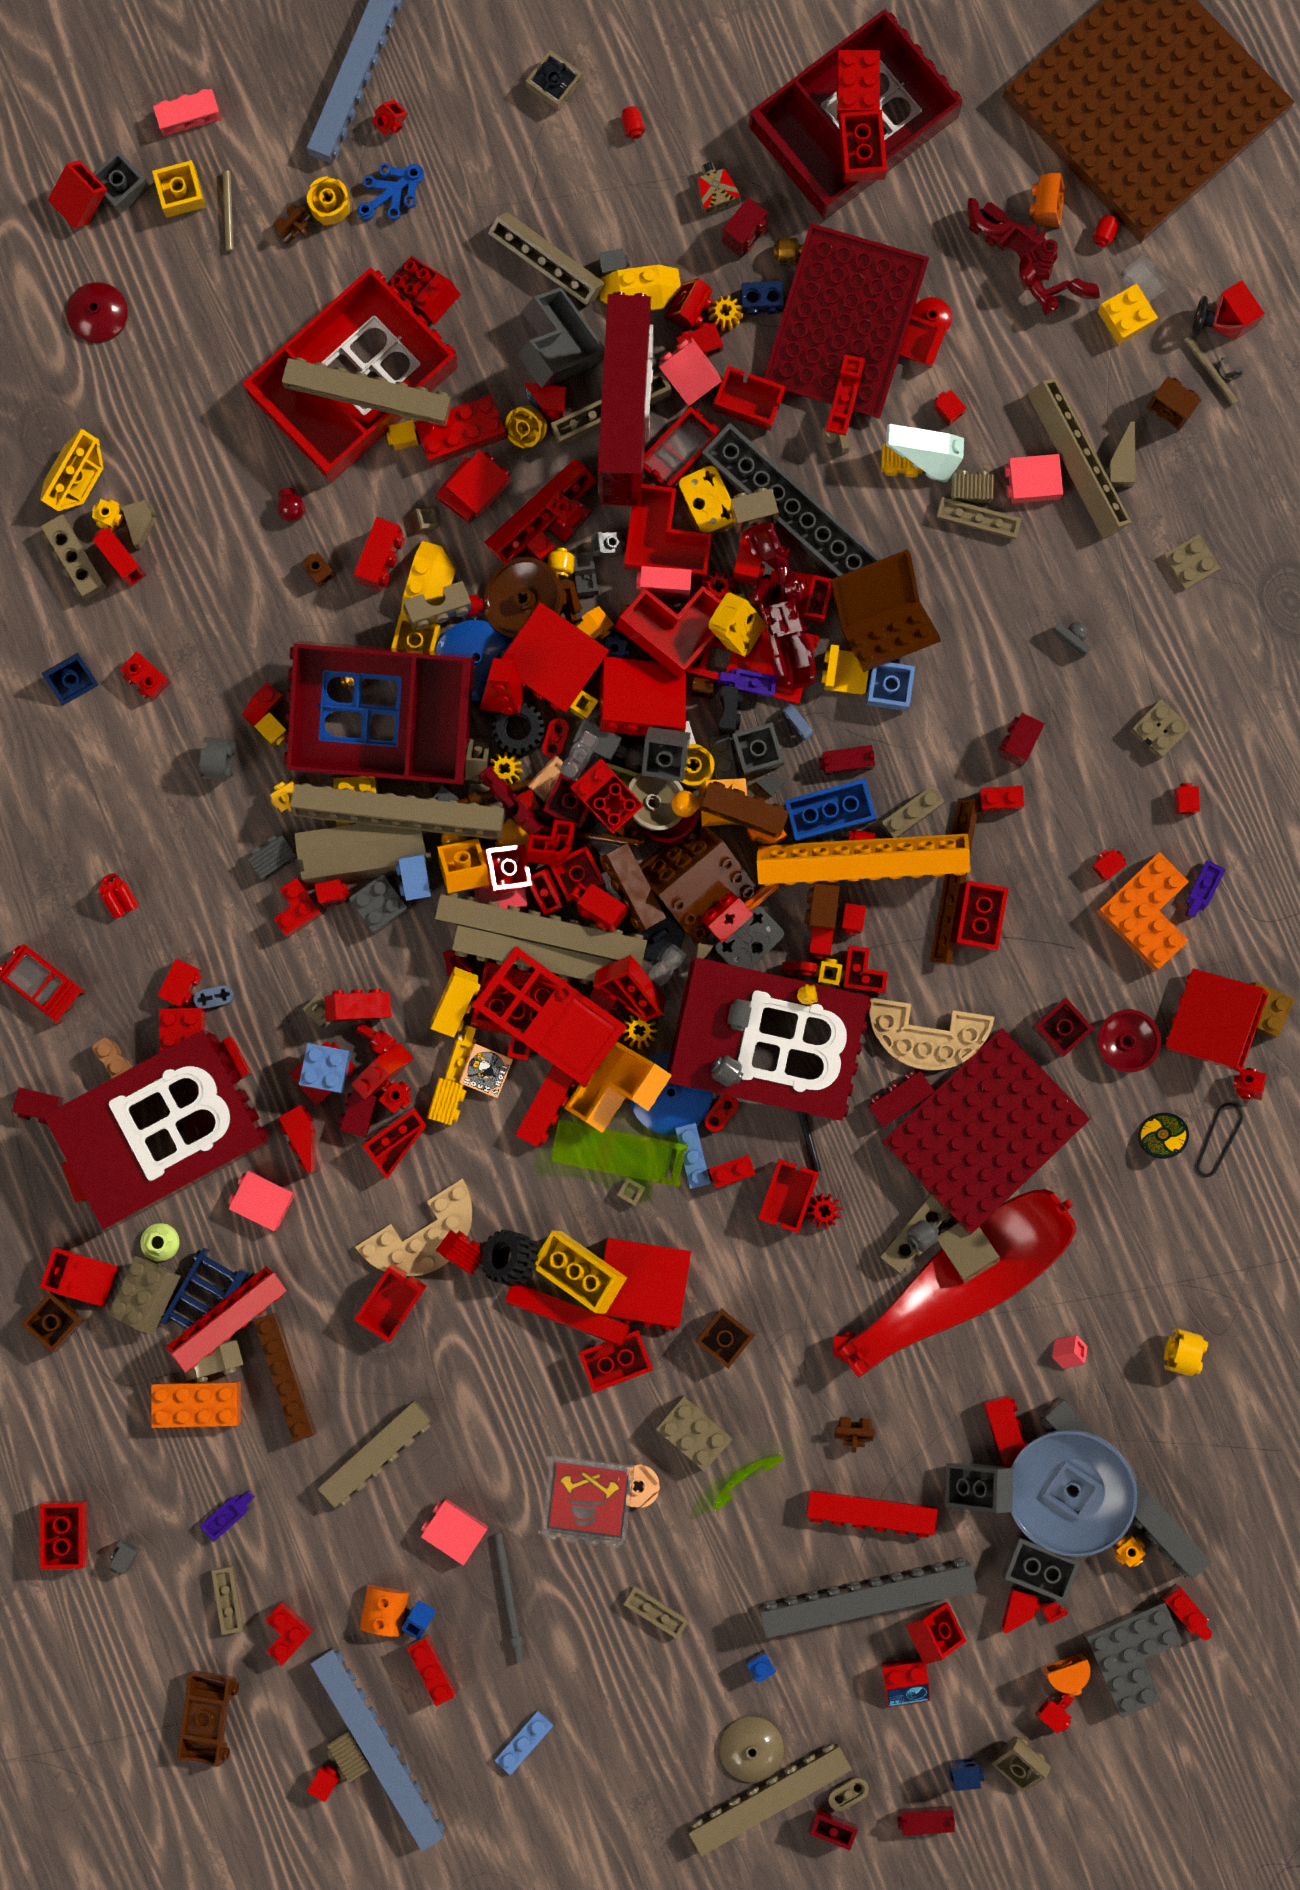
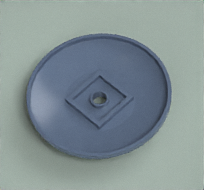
M1057 1430L1041 1435L1031 1441L1021 1450L1011 1467L1014 1468L1013 1508L1011 1514L1022 1532L1038 1546L1059 1555L1072 1557L1088 1556L1110 1548L1129 1529L1137 1508V1484L1127 1460L1108 1441L1085 1431ZM1075 1485L1079 1489V1493L1072 1495L1067 1491V1487Z

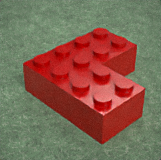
M643 484L642 507L632 506L624 569L640 572L642 566L692 570V579L706 580L712 534L672 529L676 488Z
M702 586L677 615L647 589H644L620 616L615 627L681 679L716 638V635L709 629V621L721 600Z

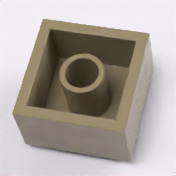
M760 488L755 490L753 494L740 493L731 499L730 511L736 533L744 532L748 528L759 524L769 523L772 525L777 523L779 512L773 489Z

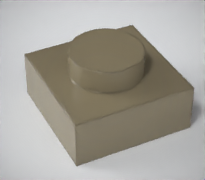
M627 1177L617 1196L635 1206L646 1187Z

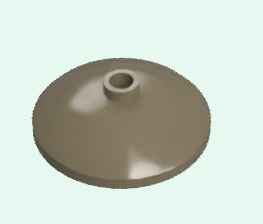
M642 772L630 781L628 788L644 805L632 816L639 825L653 831H664L672 828L682 819V817L677 816L673 812L671 807L674 795L684 791L678 781L642 776ZM649 801L653 803L654 807L649 805Z
M745 1716L739 1718L726 1728L721 1737V1761L726 1770L733 1777L741 1781H763L777 1771L783 1760L784 1744L781 1734L770 1721L762 1717ZM752 1748L756 1750V1754L753 1756L748 1754V1751Z

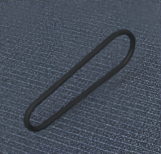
M1226 1103L1217 1110L1197 1162V1170L1202 1176L1210 1177L1216 1173L1242 1124L1243 1112L1236 1104ZM1224 1107H1235L1240 1113L1239 1123L1214 1170L1209 1174H1205L1200 1169V1163L1218 1116Z

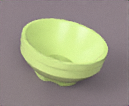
M156 1223L149 1226L142 1234L140 1241L144 1255L157 1262L171 1259L179 1248V1236L176 1230L164 1223ZM156 1236H160L164 1240V1245L160 1249L152 1246V1240Z

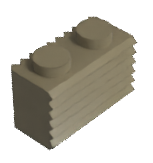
M958 470L956 473H952L950 480L951 500L969 503H992L993 474L989 475L987 471L968 474L966 470Z
M349 1729L328 1742L326 1752L332 1761L336 1760L339 1766L337 1771L343 1780L347 1779L348 1782H351L372 1768Z

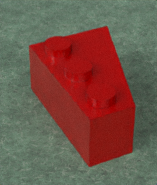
M493 658L479 710L502 712L506 715L519 714L524 697V689L514 660Z
M632 955L596 970L593 987L598 990L601 988L609 994L611 999L619 1000L625 1005L627 1010L645 1022L663 1014L664 995Z
M413 1106L362 1142L363 1148L386 1180L424 1130L426 1122Z

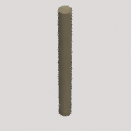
M224 170L222 174L226 252H233L231 171Z
M1191 335L1187 336L1184 341L1231 406L1237 403L1238 399Z

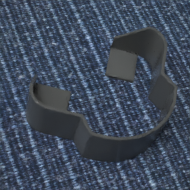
M1223 357L1220 359L1219 370L1217 372L1224 381L1230 382L1234 378H1239L1242 375L1243 369L1242 366L1235 367L1236 372H1241V375H1235L1232 379H1227L1223 377L1220 373V368L1222 367L1221 360H1224V364H1228L1229 359L1228 357Z

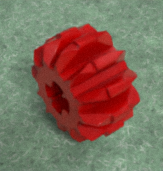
M715 571L714 577L711 574H707L708 581L702 580V585L721 601L728 592L735 594L731 590L736 589L735 584H730L733 581L732 577L725 579L726 572L719 576L718 571ZM716 585H720V588H722L721 592H716Z
M820 1193V1201L815 1196L812 1197L816 1204H808V1207L813 1208V1211L806 1212V1215L814 1214V1217L809 1220L810 1223L818 1220L816 1227L820 1228L822 1221H824V1227L828 1229V1221L834 1226L837 1224L833 1217L841 1219V1215L835 1214V1211L842 1210V1207H834L839 1202L838 1199L830 1202L832 1194H828L827 1199L824 1200V1194ZM823 1205H827V1210L830 1211L829 1215L825 1214V1217H822L819 1211L820 1206L824 1207Z

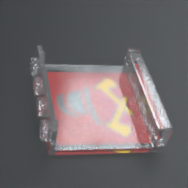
M559 1455L547 1456L546 1465H549L543 1524L542 1529L538 1530V1534H544L546 1539H556L557 1536L565 1537L567 1542H577L578 1539L586 1540L585 1544L598 1545V1542L607 1543L606 1547L619 1548V1545L625 1544L634 1466Z

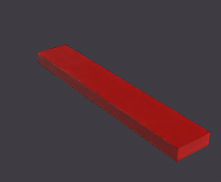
M523 1285L511 1286L505 1299L507 1304L622 1347L630 1329L629 1325Z

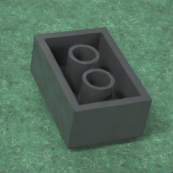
M964 1462L947 1463L945 1507L990 1513L1012 1512L1014 1468Z
M1017 1535L1001 1576L1006 1580L1065 1603L1080 1562L1070 1556L1052 1553L1046 1548Z

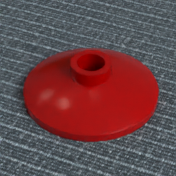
M928 297L920 300L914 307L912 315L938 325L940 323L947 326V330L949 329L952 322V312L943 300ZM930 312L935 313V314H936V317H935V318L929 317V313H930Z

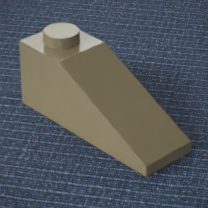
M1135 421L1129 423L1107 468L1104 469L1113 487H1132L1135 483Z

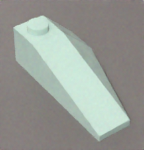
M888 424L886 446L902 458H908L913 462L912 465L914 467L921 468L930 479L945 483L949 481L952 473L955 472L963 459L964 438L949 433Z

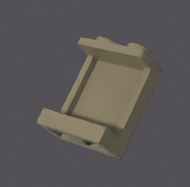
M956 1221V1225L950 1229L946 1227L939 1231L937 1243L941 1246L965 1284L999 1263L1000 1257L980 1227L969 1235Z

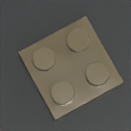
M1200 534L1163 555L1184 591L1221 569Z

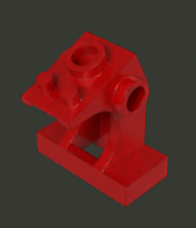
M559 491L544 506L557 517L549 531L564 544L591 514V511L576 499L572 501Z

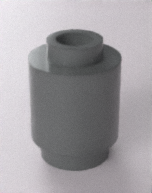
M734 999L733 1004L730 1005L727 1024H731L730 1029L743 1031L744 1027L748 1028L752 1009L750 1007L751 1002Z

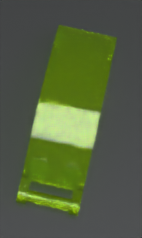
M559 1120L551 1161L680 1187L681 1181L679 1178L685 1151L687 1152L688 1145L608 1129L601 1133L589 1125ZM672 1149H676V1155L670 1179L667 1178Z

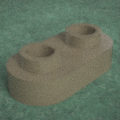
M858 1776L853 1777L832 1789L828 1795L831 1808L835 1811H843L864 1799L869 1792L866 1780ZM860 1784L861 1789L855 1791L853 1789L854 1785ZM837 1795H841L843 1799L842 1801L837 1802L835 1801V1797Z

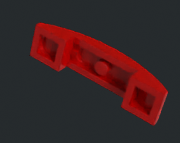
M845 354L826 432L846 436L862 376L864 358Z

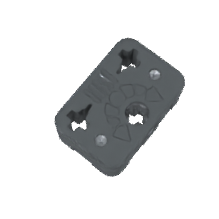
M755 907L751 910L752 914L756 917L759 915L762 917L760 920L761 924L757 922L750 926L754 919L752 915L723 943L721 941L716 943L715 952L727 964L751 969L782 940L784 931L761 907ZM734 942L730 948L732 952L722 951V944L728 945ZM753 944L755 946H757L758 944L761 946L760 954L758 952H752Z

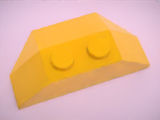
M663 265L616 270L600 278L605 285L599 296L600 301L607 304L608 294H613L614 292H623L625 295L644 293L647 296H651V311L664 310L681 288L678 268Z
M80 429L63 446L43 482L40 501L56 511L84 504L103 470L99 439Z
M425 541L421 542L414 556L403 600L423 594L425 600L430 605L438 606L444 602L442 596L443 587L452 584L456 569L442 546ZM402 600V607H401V613H400V615L406 616V614H405V612H404V609H403V600Z

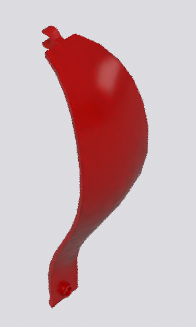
M1047 1189L1032 1190L1004 1202L979 1226L999 1255V1263L964 1284L959 1273L943 1249H941L876 1321L840 1347L838 1351L855 1375L860 1378L897 1351L973 1319L1011 1298L1046 1271L1069 1246L1076 1232V1223L1067 1210L1074 1205L1069 1199L1061 1203L1057 1196Z

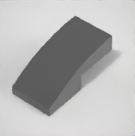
M593 552L573 554L578 598L598 595Z

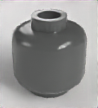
M728 1055L718 1056L710 1068L712 1078L726 1087H730L734 1083L738 1084L743 1077L741 1063Z
M919 1220L908 1229L906 1241L913 1250L924 1252L938 1241V1228L933 1222Z

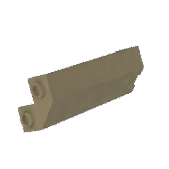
M352 824L295 833L296 852L301 865L300 873L304 887H315L314 884L340 879L342 882L377 878L382 874L384 876L397 875L395 863H399V857L421 853L425 854L427 870H429L428 862H432L430 849L426 850L423 835L427 834V831Z

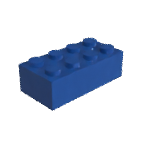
M866 779L787 799L783 803L785 810L789 811L787 819L794 844L869 824L877 819Z

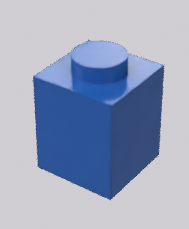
M418 1600L401 1630L420 1640L434 1617L436 1610Z
M765 1650L746 1660V1664L757 1683L776 1673V1669Z

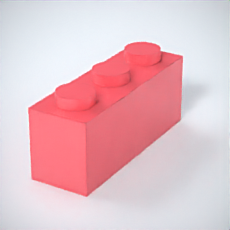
M201 89L196 94L181 95L175 100L161 101L153 106L163 137L222 119L212 89Z

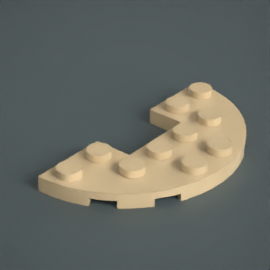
M869 998V1001H871L870 1023L881 1046L899 1062L921 1070L948 1069L968 1060L987 1040L994 1022L993 1016L953 1010L949 1031L908 1025L911 1004Z
M462 1178L429 1199L427 1203L436 1215L437 1220L406 1240L402 1241L393 1225L390 1224L355 1246V1248L371 1265L384 1272L391 1263L407 1272L406 1276H419L441 1268L449 1260L438 1253L436 1249L448 1232L453 1230L457 1233L460 1230L467 1236L470 1232L472 1201L465 1181Z

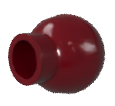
M293 488L280 490L277 503L278 515L286 522L299 521L304 516L306 509L302 498L295 494Z

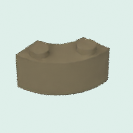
M237 1340L219 1345L212 1354L200 1360L196 1367L184 1372L186 1381L195 1379V1383L208 1380L207 1375L221 1371L224 1372V1375L236 1372V1367L244 1365Z

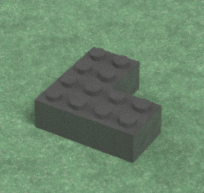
M562 287L534 296L522 310V313L539 337L529 340L518 356L541 388L592 369L604 358L605 347Z
M1159 1599L1082 1633L1115 1709L1121 1718L1161 1701L1144 1660L1183 1643L1164 1601Z

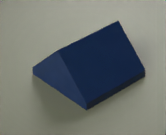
M79 653L41 673L62 705L99 685L85 659Z

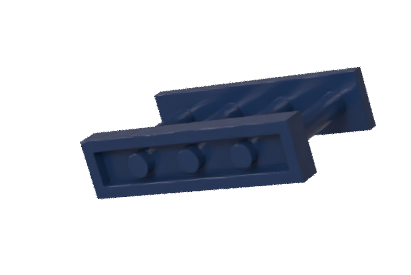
M203 1248L202 1251L198 1250L192 1260L195 1262L171 1305L166 1307L160 1323L166 1325L171 1320L185 1329L194 1324L175 1313L180 1301L204 1315L212 1310L185 1294L191 1282L218 1297V1300L222 1302L245 1283L250 1273L244 1269L233 1272L208 1258L209 1249ZM203 1264L228 1278L231 1283L229 1289L221 1290L198 1277L196 1273L200 1266Z

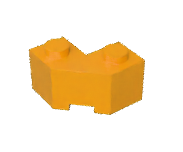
M599 606L588 611L575 624L576 627L596 641L599 639L601 641L605 640L611 634L610 630L615 625Z

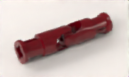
M493 766L487 767L479 774L478 779L485 782L490 788V793L503 804L505 810L520 827H523L528 832L529 836L530 834L541 835L545 831V826L538 823L534 818L533 812L514 794L508 783L495 773ZM519 807L518 813H515L512 809Z

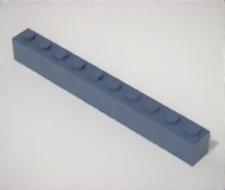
M369 0L308 143L307 150L310 156L332 164L334 158H338L341 150L340 143L347 137L348 124L350 121L353 122L355 118V108L357 103L360 104L363 99V89L371 80L372 74L370 72L373 66L376 67L378 64V53L386 45L388 30L391 31L394 26V16L396 12L400 11L402 0Z
M331 1648L312 1660L310 1664L420 1850L423 1852L444 1838L443 1831L445 1827L439 1818L435 1820L432 1815L434 1809L429 1800L424 1801L420 1795L423 1790L417 1781L413 1782L409 1775L412 1772L407 1763L404 1762L402 1764L398 1758L401 1753L395 1743L391 1745L387 1737L390 1735L384 1725L379 1726L376 1721L378 1714L373 1706L368 1707L366 1704L367 1696L361 1687L357 1689L353 1681L356 1678L351 1669L346 1670L343 1662L345 1659L339 1650L335 1652L334 1648Z

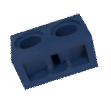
M783 281L742 283V313L758 315L760 312H767V314L775 315L783 312ZM773 295L776 296L778 300L776 302H770L767 298ZM754 296L757 298V301L750 303L747 298Z
M974 1758L948 1761L950 1782L955 1791L981 1789V1782H984L983 1769L980 1767V1764L976 1763Z

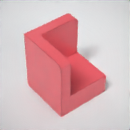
M1077 1335L1056 1339L1054 1341L1052 1358L1062 1368L1083 1365L1086 1361L1088 1346Z

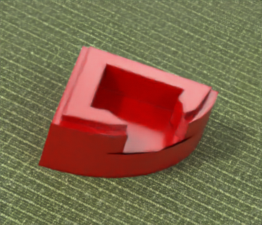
M1045 1601L1040 1603V1608L1049 1624L1068 1615L1066 1610L1055 1602Z

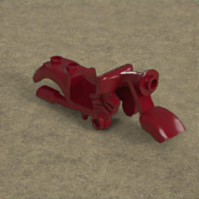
M968 198L969 230L976 235L980 234L985 237V242L992 247L996 245L1001 251L1008 248L1018 254L1020 257V284L1023 289L1029 290L1039 302L1045 316L1049 313L1053 314L1060 305L1058 303L1060 297L1052 295L1066 289L1083 299L1094 300L1100 298L1097 284L1088 283L1079 278L1070 282L1067 280L1045 289L1040 281H1049L1053 265L1058 257L1057 242L1052 239L1046 240V232L1044 230L1040 235H1036L1037 231L1034 230L1037 227L1036 224L1031 225L1029 228L1024 223L1018 225L1006 217L1005 212L995 204L987 202L984 206V212L998 223L1002 222V224L991 223L982 216L977 199Z
M764 523L750 527L745 531V539L751 553L757 558H763V561L777 571L778 582L773 585L768 578L760 580L756 589L749 593L751 604L759 605L772 655L770 661L774 675L778 679L786 677L787 685L793 689L810 686L814 683L816 677L815 659L812 647L804 631L808 630V626L802 625L795 601L802 600L801 595L806 590V583L801 579H797L794 571L789 572L787 557L790 548L784 549V546L780 545L772 525Z

